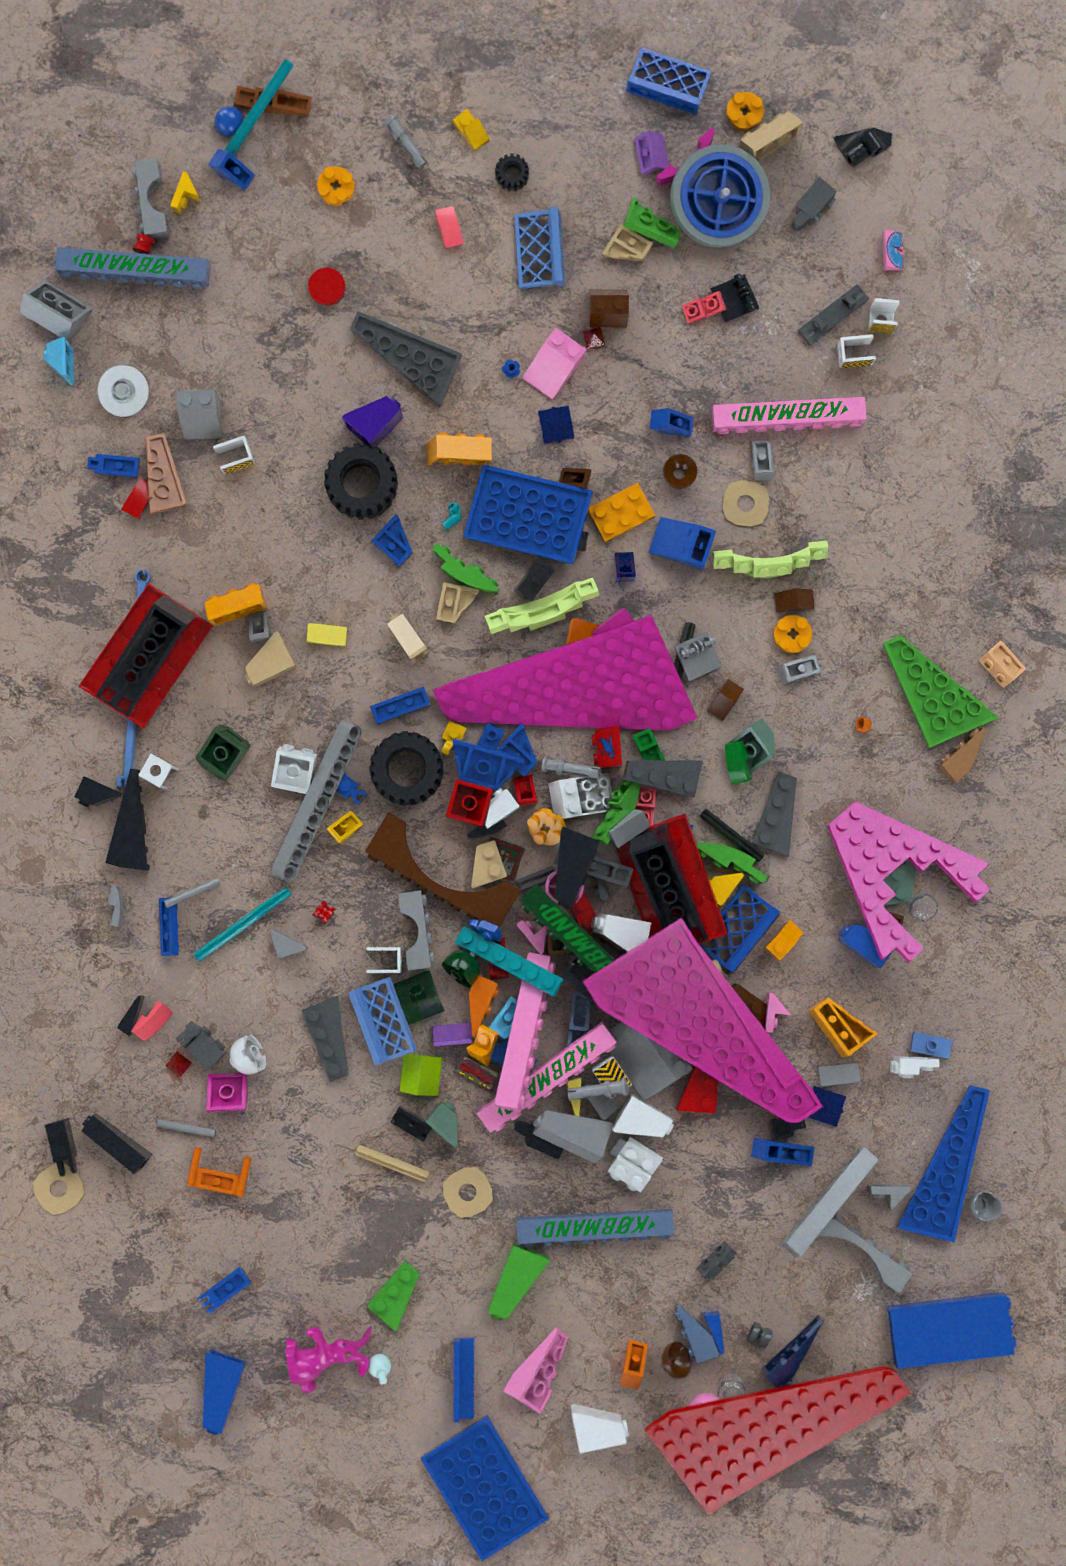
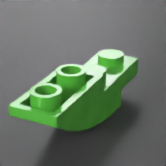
M437 543L432 548L433 553L444 562L441 566L442 571L458 583L466 587L479 589L480 592L497 594L499 592V588H497L498 583L491 577L489 579L483 575V569L477 564L473 566L470 563L464 568V562L458 557L454 559L450 555L451 551L444 544L440 546Z
M621 780L620 785L612 793L607 803L612 808L607 812L601 825L596 828L593 839L599 840L600 844L607 845L612 838L608 832L635 809L641 784Z
M696 843L701 857L705 858L708 856L713 860L711 863L719 869L722 867L727 868L732 863L734 870L739 873L745 872L749 875L748 879L755 884H758V882L762 884L767 879L766 875L752 866L756 859L748 854L725 845Z

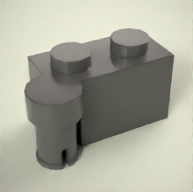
M190 1021L186 1025V1029L176 1040L178 1043L181 1042L180 1045L183 1047L186 1046V1049L207 1070H210L227 1053L224 1050L225 1045L218 1039L215 1041L210 1036L212 1033L207 1027L198 1026L193 1021Z

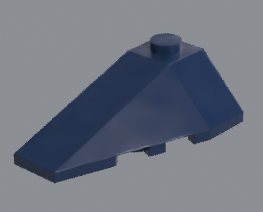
M819 1315L762 1368L765 1376L777 1388L788 1386L793 1382L792 1378L795 1376L824 1322Z

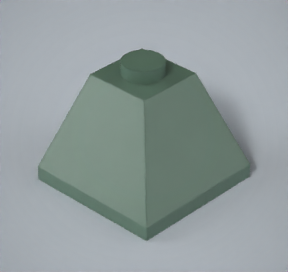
M760 719L728 742L743 741L749 758L745 761L749 774L775 757L774 734L763 719Z
M442 1101L425 1122L455 1148L459 1142L456 1108L449 1101L447 1103Z

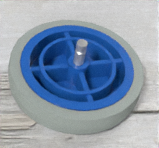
M724 144L708 146L691 154L677 170L671 186V208L677 224L692 240L708 247L723 248L734 246L750 238L764 221L770 203L769 182L759 162L743 149Z

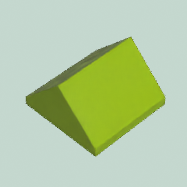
M405 1054L403 1057L399 1092L422 1096H438L442 1057Z

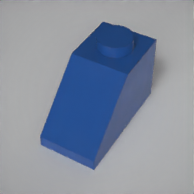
M217 149L208 164L221 177L243 190H246L255 176L252 171L229 151Z
M670 408L651 410V430L662 434L692 435L693 417Z

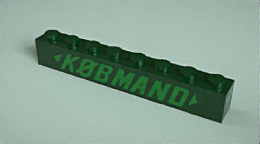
M534 884L519 900L522 903L520 907L527 914L531 912L536 917L534 921L541 928L545 925L550 930L548 934L555 941L559 939L564 944L562 948L569 955L573 952L578 957L576 961L583 968L587 966L592 971L590 975H593L615 960L537 884Z

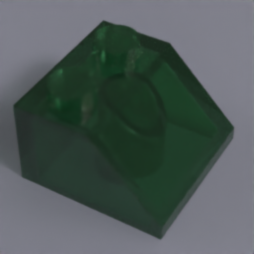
M430 970L394 984L408 1025L445 1011Z

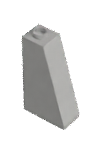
M545 1110L540 1116H536L533 1122V1126H535L533 1134L595 1164L603 1157L613 1123Z

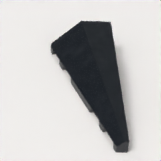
M130 769L105 863L121 868L148 871L150 865L147 864L146 857L148 847H145L144 834H146L144 805L141 804L140 793L142 792V787L139 786L138 778L140 770Z

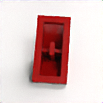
M532 774L513 778L518 805L523 807L538 804Z

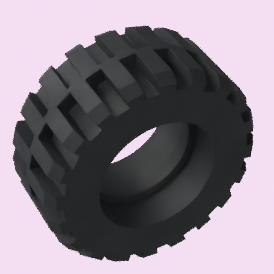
M356 443L351 448L345 446L343 447L344 451L341 453L337 451L334 454L335 458L329 460L328 469H325L324 486L333 506L340 513H345L349 518L357 517L358 520H364V517H369V519L375 518L374 515L378 513L379 515L383 514L386 507L389 508L392 505L391 501L396 498L398 480L394 464L386 453H382L378 447L372 448L370 444L360 446L359 443ZM368 466L377 472L379 486L373 494L364 498H355L346 492L344 477L352 468Z
M408 731L393 733L390 737H385L380 745H377L374 749L375 752L371 755V765L369 766L371 780L377 791L390 802L403 806L417 805V803L424 802L430 796H433L437 788L440 787L444 774L443 760L437 747L427 737ZM399 752H415L424 761V775L413 786H400L390 777V761Z

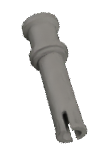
M396 114L390 116L383 123V126L388 128L393 135V139L402 145L417 168H423L428 161L410 139L407 128L401 125L398 121V116Z
M544 757L541 770L543 774L549 772L556 773L558 776L569 774L599 779L601 774V767L566 762L564 759L553 760L549 759V757Z
M626 1078L613 1082L606 1080L603 1084L568 1088L569 1101L598 1096L611 1098L612 1095L619 1094L626 1096L628 1095Z

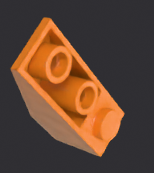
M480 975L469 991L472 1037L476 1036L479 1026L485 1025L481 1022L484 1016H489L493 1007L489 1005L491 999H496L500 990L497 987L498 983Z

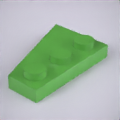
M633 196L623 226L675 249L681 230L664 218L656 217L652 214V209L648 206L646 208L638 203L639 200Z
M406 1260L367 1304V1307L395 1332L420 1274Z

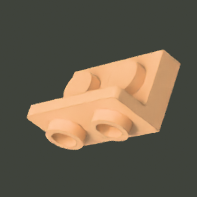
M1001 640L979 658L983 667L987 669L1003 688L1026 670L1025 666Z

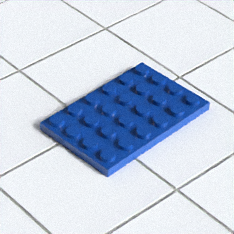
M483 464L463 537L574 565L593 490Z
M488 1415L420 1458L481 1561H484L549 1520V1516Z

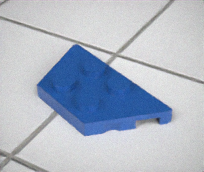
M453 738L452 741L459 779L495 791L509 779L525 760V758L459 739Z

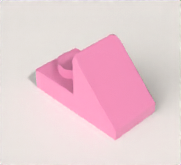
M521 920L517 924L519 929L540 954L544 953L547 927H543L534 935L533 931L535 929L529 921L524 923Z
M767 993L764 1029L766 1032L773 1033V1029L777 1028L778 1017H775V1013L790 1015V1013L774 993Z

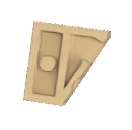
M443 582L436 621L455 624L477 597L479 589Z

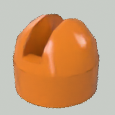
M861 716L857 719L855 728L857 731L867 733L871 730L872 722L870 719Z

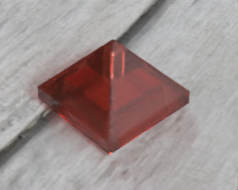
M601 327L582 331L586 349L605 346Z
M176 1051L165 1067L181 1078L192 1062Z

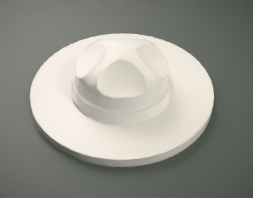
M118 365L108 369L102 375L98 383L97 392L101 405L108 412L116 416L127 417L136 414L144 407L148 399L149 389L147 381L140 371L131 366Z

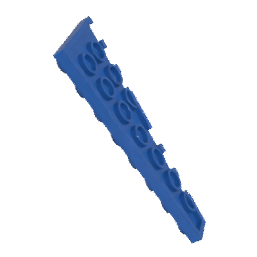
M969 1085L897 1225L898 1229L955 1242L990 1090Z

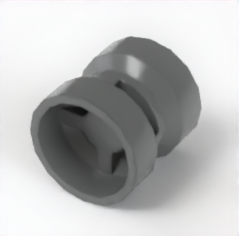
M754 1322L747 1335V1340L757 1342L760 1347L765 1349L771 1340L773 1330L769 1328L764 1329L759 1323Z

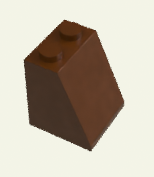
M590 289L589 327H627L629 316V294L627 289Z

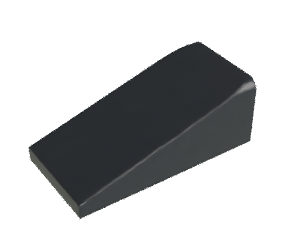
M143 995L137 996L117 1026L120 1031L128 1036L133 1035L131 1030L137 1023L145 997Z

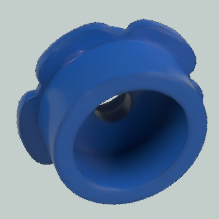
M507 360L505 365L502 366V372L508 378L517 377L520 374V364L517 361Z

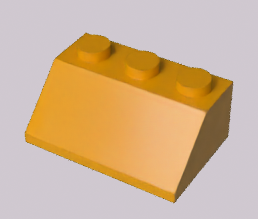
M250 583L244 586L245 589L239 591L232 589L227 591L226 595L209 597L208 601L204 602L208 621L213 626L268 609L261 586Z

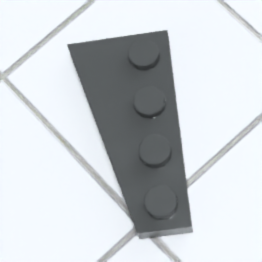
M703 760L626 761L622 779L695 798Z
M782 772L777 773L752 844L789 857L796 777Z

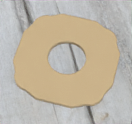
M744 480L730 483L724 492L722 510L725 519L734 525L747 527L763 523L768 514L769 496L766 487L757 482ZM747 495L754 500L752 510L744 512L739 509L737 502L741 496Z
M64 1163L65 1176L61 1177L57 1165L53 1164L39 1173L33 1182L35 1197L42 1208L52 1215L65 1213L77 1205L84 1196L82 1180L77 1173H71L70 1166ZM56 1180L65 1182L67 1186V1192L62 1197H55L50 1191L51 1184Z
M465 1167L449 1175L447 1180L443 1182V1196L449 1209L459 1218L472 1217L486 1210L493 1201L492 1188L486 1175L477 1167ZM464 1184H472L476 1189L475 1198L470 1201L463 1200L459 1195L460 1187Z

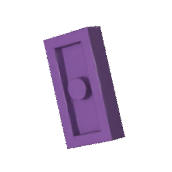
M646 131L634 138L641 174L647 175L657 169L665 170L669 166L663 134Z
M471 1023L432 1026L433 1046L473 1042Z

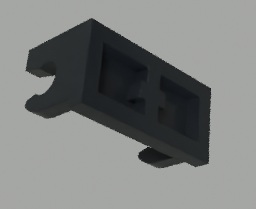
M535 560L514 591L523 595L526 600L533 601L555 570L542 560Z
M574 959L563 970L561 975L590 1001L592 996L582 982L591 976L590 972Z
M401 1105L390 1123L424 1142L432 1128L425 1122L426 1120Z

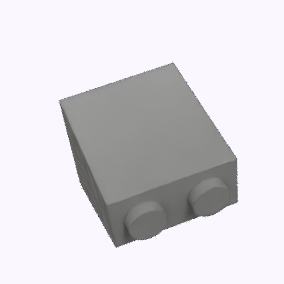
M215 390L177 391V412L184 439H223L222 401Z

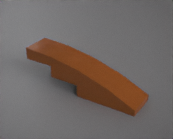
M237 86L234 106L251 110L264 89L256 87L255 90ZM278 89L264 112L309 116L312 97Z

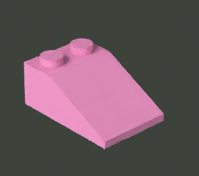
M555 328L544 342L522 379L553 400L586 356V349Z

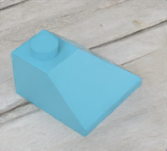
M65 337L47 343L46 350H44V360L67 383L74 385L73 347Z

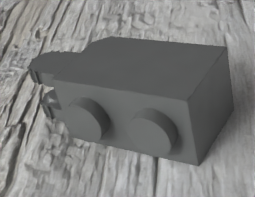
M819 177L797 203L795 208L797 215L792 223V228L797 232L802 230L807 223L811 225L814 221L818 222L824 215L822 211L826 207L830 208L836 201L834 197L837 191Z

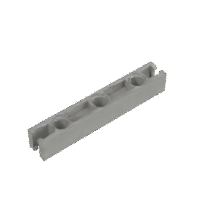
M865 1147L858 1149L781 1245L795 1258L801 1257L878 1162V1159Z

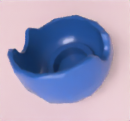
M233 106L223 107L215 116L214 127L220 135L228 137L236 133L244 121V117Z

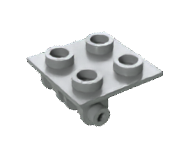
M708 632L674 646L688 682L721 667L713 647L716 640L713 636L710 637Z

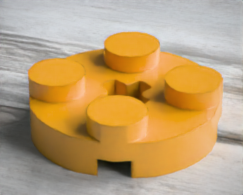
M737 92L727 105V119L737 130H752L763 119V101L753 93ZM744 108H748V110L750 111V113H747L746 115H742L743 112L740 111V110H741V109H744Z
M326 167L317 180V189L324 202L329 205L339 206L353 197L355 184L352 174L346 169ZM338 182L341 187L333 190L331 185Z
M798 615L785 616L778 621L774 628V642L786 653H799L809 645L812 639L811 626L804 617ZM791 629L798 633L795 639L787 635V633L791 632Z
M547 808L538 809L527 821L528 830L534 842L538 845L551 846L560 842L562 827L566 828V825L559 814L556 816L554 813H551L553 810ZM544 824H545L547 827H550V829H549V830L545 829V828H544Z

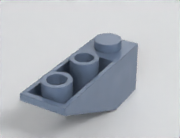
M679 1303L676 1304L678 1310L674 1312L678 1322H683L684 1329H681L685 1341L689 1340L691 1347L688 1348L691 1359L696 1358L697 1364L720 1356L712 1334Z

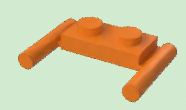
M195 1146L187 1186L244 1197L252 1158L244 1157L240 1176L228 1172L200 1168L198 1166L202 1148Z

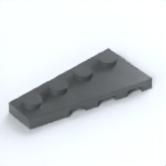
M338 996L303 1009L302 1013L329 1081L332 1082L349 1075Z

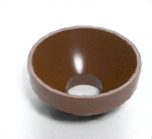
M673 455L664 464V479L673 488H687L694 483L697 477V465L688 455ZM682 469L685 472L684 478L677 479L674 476V471Z
M676 1341L668 1344L661 1356L663 1369L673 1378L686 1377L691 1368V1359L687 1348L682 1343Z

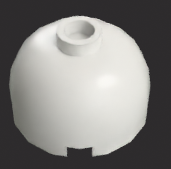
M246 1035L238 1039L230 1050V1064L242 1074H255L266 1067V1056H262L259 1049L263 1048L253 1035Z

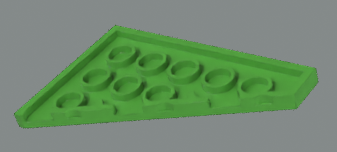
M901 635L882 644L928 748L998 719L997 715L986 708L981 701L974 698L970 692L951 679L947 673H944L934 662L927 659Z

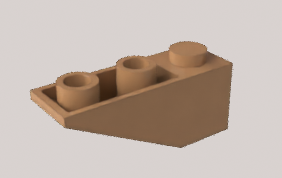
M985 727L980 730L978 728L973 730L968 735L970 739L966 742L962 740L954 747L956 751L953 754L947 753L940 759L942 763L938 766L939 769L953 784L958 782L972 769L986 732Z

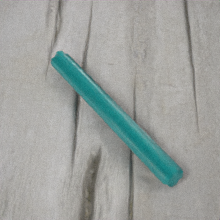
M283 60L224 149L225 151H229L232 155L236 154L294 65L289 60Z
M284 887L194 952L195 958L198 961H202L292 895L289 889Z

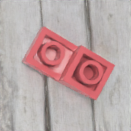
M453 206L434 210L444 248L464 244Z
M719 291L682 305L688 324L726 310L721 292Z
M640 788L635 809L643 811L650 826H652L656 789Z
M157 1001L147 1017L141 1015L131 1032L145 1041L165 1024L173 1012L163 1003Z

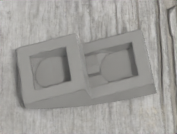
M112 885L108 904L115 906L110 925L122 927L124 915L123 896L120 887Z

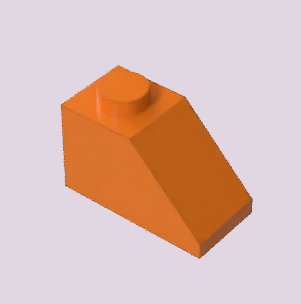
M629 1339L621 1370L620 1386L639 1389L644 1374L648 1344Z

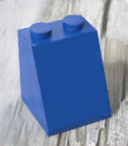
M855 924L844 925L838 933L840 936L838 941L874 968H881L892 954L891 952L883 960L880 959L868 927Z

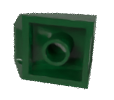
M219 724L214 727L195 759L201 767L215 777L227 781L251 746L248 740L242 738L228 726Z

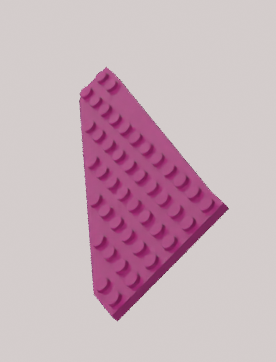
M652 614L625 626L472 676H466L433 689V693L444 715L455 722L592 728L619 726V729L646 730L650 728V730L670 731L698 719Z
M679 918L582 981L601 1010L782 1120L797 1123L823 1107L811 1087L797 1072L697 943L682 918Z

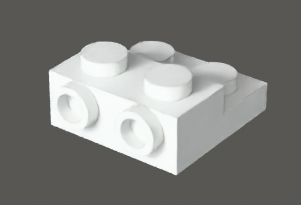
M284 744L283 747L280 746L276 752L271 787L306 794L311 785L317 754H313V750L303 748L302 751L295 750L294 746Z
M893 1056V1061H890V1072L899 1074V1077L914 1078V1075H919L920 1069L923 1071H933V1067H939V1059L933 1057Z
M629 1137L611 1163L608 1172L614 1180L625 1182L631 1191H639L641 1193L651 1179L652 1174L662 1162L663 1157Z

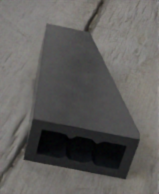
M565 827L561 829L555 900L559 901V906L568 909L569 906L574 907L600 842Z
M97 1113L92 1115V1117L89 1115L82 1124L84 1126L82 1132L133 1174L141 1171L153 1155Z

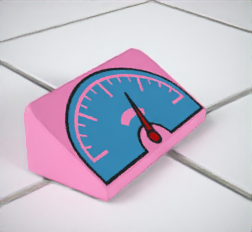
M884 230L883 232L884 271L903 270L902 232Z

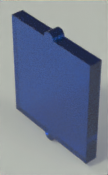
M553 406L552 409L538 411L544 444L552 442L561 443L563 440L575 438L569 406L558 408Z
M813 1086L812 1090L823 1107L808 1116V1118L837 1127L840 1115L843 1113L842 1108L846 1096Z

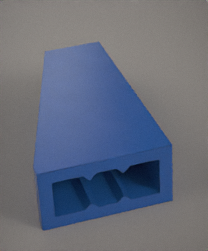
M209 1349L205 1357L203 1428L207 1429L208 1433L217 1435L218 1433L221 1434L225 1428L247 1361Z

